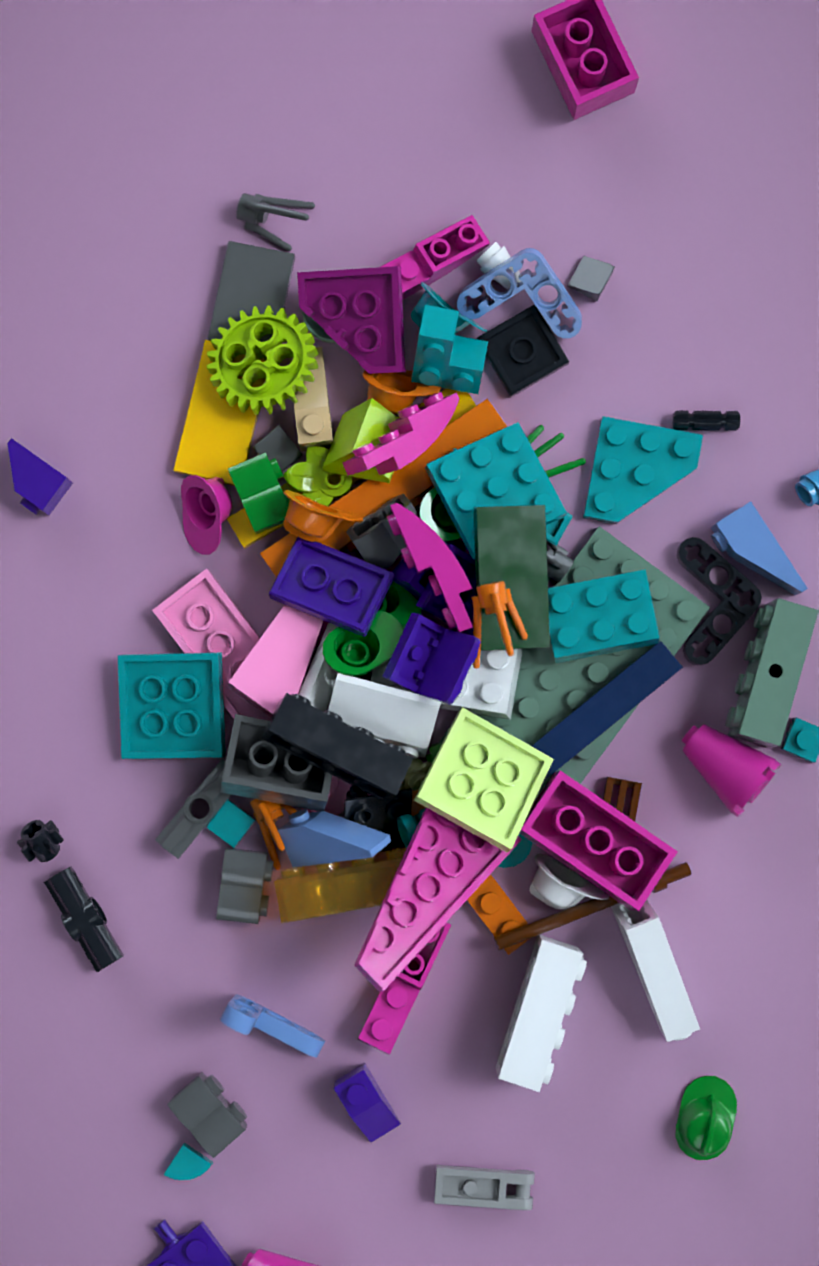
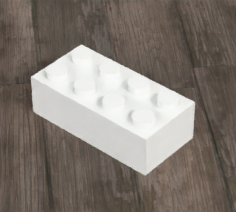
M506 649L481 651L480 667L475 669L473 664H471L463 682L461 693L450 705L441 702L440 708L459 711L463 707L474 714L511 720L522 650L513 649V656H508ZM390 659L373 669L371 682L408 691L382 677Z
M543 935L537 936L496 1064L498 1079L540 1092L542 1083L549 1084L554 1069V1064L551 1063V1055L553 1049H560L565 1034V1029H562L561 1023L564 1014L570 1016L576 999L572 988L575 980H582L587 961L583 960V952L577 946Z

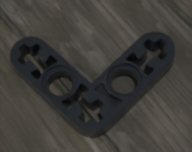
M692 537L679 545L676 554L677 560L683 568L721 600L684 644L683 653L687 661L693 665L700 666L709 663L715 658L758 609L762 596L760 590L710 545L700 538ZM686 546L689 548L698 546L700 548L698 556L704 561L708 560L709 556L714 559L712 563L705 567L703 573L698 571V568L703 565L697 559L688 561L685 558L688 554L685 549ZM713 567H722L727 571L728 580L726 584L719 586L712 583L709 575ZM735 579H737L740 584L735 586V588L740 593L749 591L752 594L749 600L753 604L751 606L746 604L741 607L738 604L740 597L734 591H731L728 596L723 591L732 586ZM717 615H726L731 620L732 625L728 633L720 634L714 629L713 620ZM706 629L709 635L719 640L720 643L716 645L714 641H711L705 648V652L708 654L705 658L701 655L695 658L692 655L695 651L692 644L693 642L700 644L708 637L702 633Z

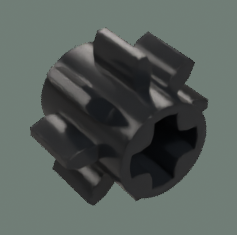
M34 820L23 827L20 833L22 839L18 840L17 844L29 862L37 858L42 863L48 862L57 856L60 851L59 843L63 842L64 839L52 820L46 824L41 820Z

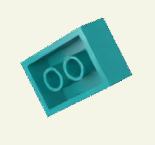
M646 569L548 588L549 632L556 663L659 644L660 636Z

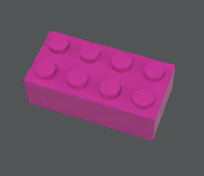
M561 770L555 772L533 803L519 834L631 911H640L678 852Z

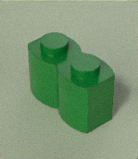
M265 452L228 468L256 535L283 524L290 499L284 494L278 482V479L284 476L276 458L269 460Z

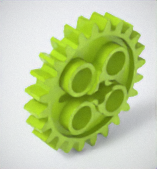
M270 305L266 307L264 314H260L258 308L254 306L252 316L249 317L241 310L240 321L236 322L229 317L228 322L231 327L228 330L222 327L218 328L222 339H211V343L216 350L207 352V356L213 362L207 365L208 371L213 375L210 381L214 387H218L216 391L221 398L226 397L229 406L232 407L238 402V407L243 413L250 405L255 415L259 414L261 407H265L269 415L272 414L273 405L278 404L284 411L286 410L285 400L289 398L292 402L297 403L298 400L295 393L297 391L302 393L308 392L304 381L314 382L315 380L312 372L309 371L318 369V364L314 357L319 354L316 346H313L315 343L313 335L308 333L309 330L305 322L298 324L299 320L296 314H292L287 318L284 308H281L274 315ZM273 334L269 340L265 342L260 341L262 336ZM246 355L242 361L233 363L236 356ZM293 358L290 364L280 366V362L283 359ZM266 379L263 385L252 387L256 380Z

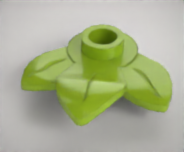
M310 446L306 450L307 462H299L292 465L284 473V479L293 488L303 492L302 495L320 504L330 506L334 498L348 493L353 479L352 476L338 474L341 476V481L337 485L330 484V476L336 473L323 471V465L329 450L324 447Z

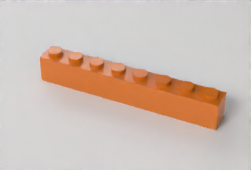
M487 398L446 426L436 441L414 461L399 470H395L390 483L368 479L331 504L330 507L364 518L375 513L392 498L405 494L414 508L417 509L420 507L425 494L435 488L425 470L426 464L449 454L453 448L458 450L506 428L507 425ZM343 519L330 537L316 542L341 552L346 549L353 552L357 548L346 531L358 521ZM291 532L260 553L276 578L298 537Z

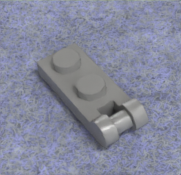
M437 1165L434 1204L532 1210L533 1197L530 1196V1185L534 1184L535 1173L529 1170H500ZM506 1184H516V1195H506Z

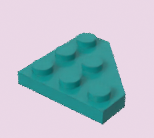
M602 416L583 518L617 524L666 491L669 487L694 472L698 467L703 435Z

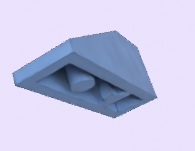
M751 501L711 527L714 532L711 538L721 552L726 551L729 557L793 595L808 589Z
M307 809L291 814L288 817L289 822L277 830L285 845L286 853L293 868L372 858L391 842L389 834L325 811L308 813Z

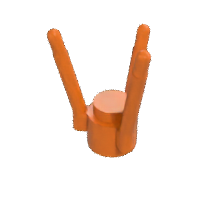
M504 581L476 587L478 596L471 597L474 608L473 636L481 641L482 608L485 609L486 615L496 613L507 655L513 656L514 650L504 615L505 610L508 609L521 638L526 640L528 635L513 603L510 588L506 589ZM481 644L478 649L477 658L473 663L475 669L480 667Z
M253 799L250 802L254 810L253 815L259 824L270 858L274 861V868L280 870L281 864L273 840L280 851L285 849V845L277 831L275 822L284 817L283 809L290 815L297 812V810L293 806Z

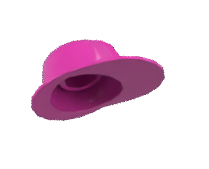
M189 475L183 479L181 485L184 534L188 543L196 552L201 555H210L217 550L220 544L221 524L232 512V499L225 487L223 478L204 479L197 475Z

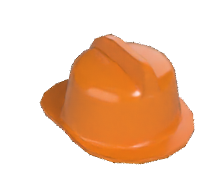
M365 370L362 373L363 378L369 383L367 400L373 398L393 414H398V411L411 406L417 396L434 395L441 390V387L411 382L413 371L406 370V372L369 374Z
M284 490V494L290 499L283 523L284 528L304 540L315 542L330 537L343 519L363 521V518L356 514L326 506L299 493Z

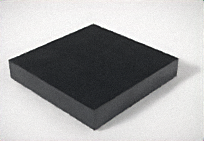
M535 304L476 338L477 340L488 341L486 358L510 398L567 366L570 362Z

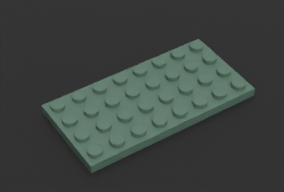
M599 526L576 556L567 574L554 587L646 569L660 636L659 642L662 641L673 656H675L710 607ZM550 637V647L521 649L522 657L511 720L476 715L532 746L655 645L556 663ZM637 706L557 771L561 770L581 784ZM449 729L444 734L439 743H442L444 741ZM552 775L548 777L545 781H543L535 800L537 799V797L539 796V794L541 793L549 779L552 777Z

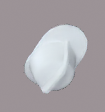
M537 854L535 856V862L539 868L529 891L548 906L555 909H568L579 903L585 896L598 900H607L610 897L552 857L545 854Z

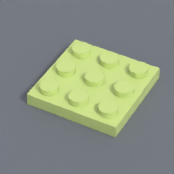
M462 707L458 711L414 801L499 849L509 852L518 837L554 759Z

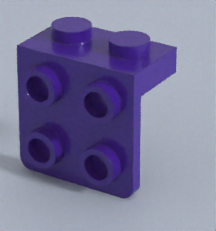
M412 612L382 677L412 693L450 705L462 691L466 675L471 664L477 658L481 641L475 636L445 629L426 617Z

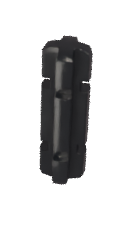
M677 410L673 414V428L675 430H687L689 427H692V430L714 431L724 428V431H736L740 428L741 418L738 411H726V413L721 414V411H693L689 413L688 410Z

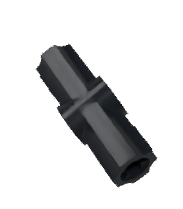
M72 866L44 882L62 912L61 920L73 940L79 941L96 972L124 956L106 926L107 918L102 908L93 897H89Z

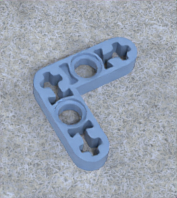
M533 248L521 250L464 287L457 299L459 313L469 319H476L525 289L557 336L572 338L579 333L582 326L580 310L544 256ZM527 258L529 262L536 260L535 272L532 273L529 269L519 274L518 278L521 282L517 283L514 273L523 267V259ZM509 267H513L514 273L509 269ZM498 275L507 277L510 281V288L505 292L495 291L491 285V280ZM481 285H484L487 295L479 300L478 308L476 309L473 305L467 307L465 305L467 296L470 295L473 299L480 296L483 292ZM545 285L553 286L557 290L558 296L554 301L545 302L539 297V289ZM563 301L566 304L562 305L561 311L563 312L565 317H574L572 323L573 327L569 328L567 325H559L561 322V315L559 314L556 308Z
M238 994L230 1000L220 1018L223 1024L237 1032L249 1035L253 1027L315 1058L318 1057L325 1043L323 1038L310 1030Z

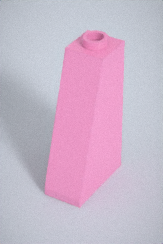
M284 605L229 680L227 688L271 718L278 703L286 693L290 695L299 693L324 620Z

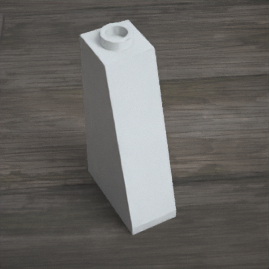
M646 900L640 911H631L620 903L612 906V911L658 1026L666 1041H679L688 1038L692 1032L700 1030L658 915L648 900Z

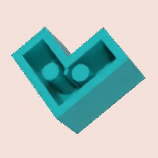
M425 305L411 382L478 394L488 341L455 335L459 311Z

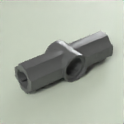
M221 759L197 790L186 799L183 807L155 839L177 859L183 855L232 795L220 792L226 763L223 759ZM198 799H205L210 806L209 813L206 817L197 819L192 814V805Z

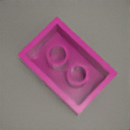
M566 0L534 15L531 32L573 120L635 93L639 76L602 0Z

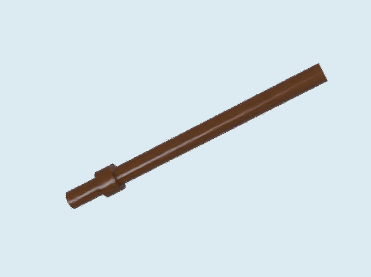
M687 862L667 869L652 892L657 893L667 889V884L690 876L691 870ZM609 897L607 900L590 899L496 936L494 941L497 949L500 951L619 904V902L612 897Z

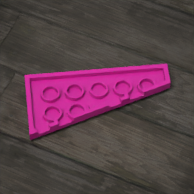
M426 807L354 966L379 992L384 991L522 839L518 836L512 849L509 852H505Z

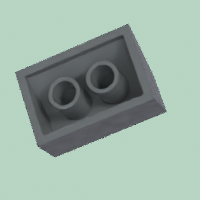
M235 714L220 792L304 809L324 811L328 801L332 775L261 739L270 721Z

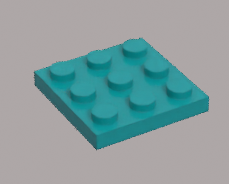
M519 422L438 458L425 466L430 480L473 560L475 559L473 507L545 505L546 525L563 518L567 514Z
M222 652L117 655L122 759L222 758L226 756Z

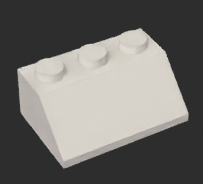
M338 673L328 711L341 716L342 722L354 728H365L374 734L375 739L385 744H396L405 750L406 755L413 759H418V756L425 758L441 702L419 694Z

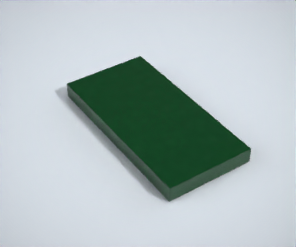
M545 505L473 507L476 587L504 581L506 589L510 588L513 603L528 635L526 640L521 638L508 609L505 610L504 615L513 649L550 647ZM482 608L481 651L506 649L496 613L486 615L485 609Z

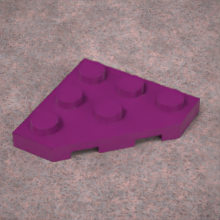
M401 267L297 272L299 308L324 329V332L343 350H346L354 357L363 369L369 374L406 372Z

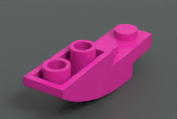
M471 215L417 243L413 250L380 267H401L402 300L423 289L420 284L421 282L427 285L432 284L489 246L490 242L474 216Z
M438 392L424 398V406L418 408L417 404L398 411L400 418L388 424L390 432L378 437L380 444L373 446V443L370 442L353 450V458L343 462L347 475L359 473L374 466L378 474L382 475L399 470L414 461L436 441L447 426L458 404V394L454 393L443 397L442 392Z
M398 503L390 505L392 515L387 516V520L394 536L401 534L406 547L400 550L408 569L415 567L418 574L431 569L433 575L428 576V580L435 596L441 594L447 607L442 609V613L449 629L456 627L459 633L471 629L473 626L460 595L470 591L472 587L456 557L429 525L413 512Z
M446 922L384 991L379 992L357 1040L390 1055L419 991L422 989L450 930L451 924Z

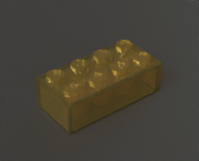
M406 847L388 850L386 857L374 859L373 857L351 860L352 864L341 866L339 862L316 865L317 870L305 872L304 866L284 869V871H281L282 876L274 880L281 923L381 906L407 850Z

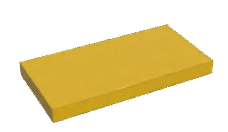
M205 340L173 471L188 476L197 475L204 479L219 477L223 478L225 484L235 486L228 468L248 460L258 415L253 413L251 405L243 413L238 407V402L231 407L226 401V397L221 398L216 391L218 387H214L210 381L213 375L207 369V365L213 363L207 356V352L216 349L211 341ZM246 355L236 356L233 363L242 361ZM266 379L256 380L252 387L263 385Z

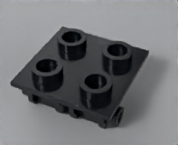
M351 786L344 800V818L389 834L391 842L378 853L406 848L398 831L397 818L405 814L411 815L412 789L399 790L397 796L386 803Z

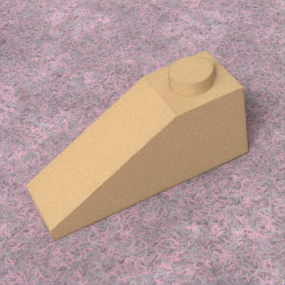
M316 347L319 355L314 357L317 361L318 369L309 370L315 378L314 382L304 381V385L308 390L307 393L300 391L295 393L298 402L294 403L298 444L301 451H306L307 447L310 446L330 448L334 439L322 347Z

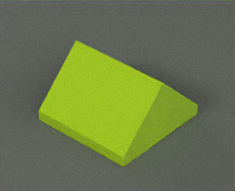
M373 398L343 413L323 465V471L347 475L343 462L354 457L353 450L370 442L373 443V446L380 444L378 437L390 432L388 424L399 418ZM374 466L349 476L390 483L394 471L379 475Z

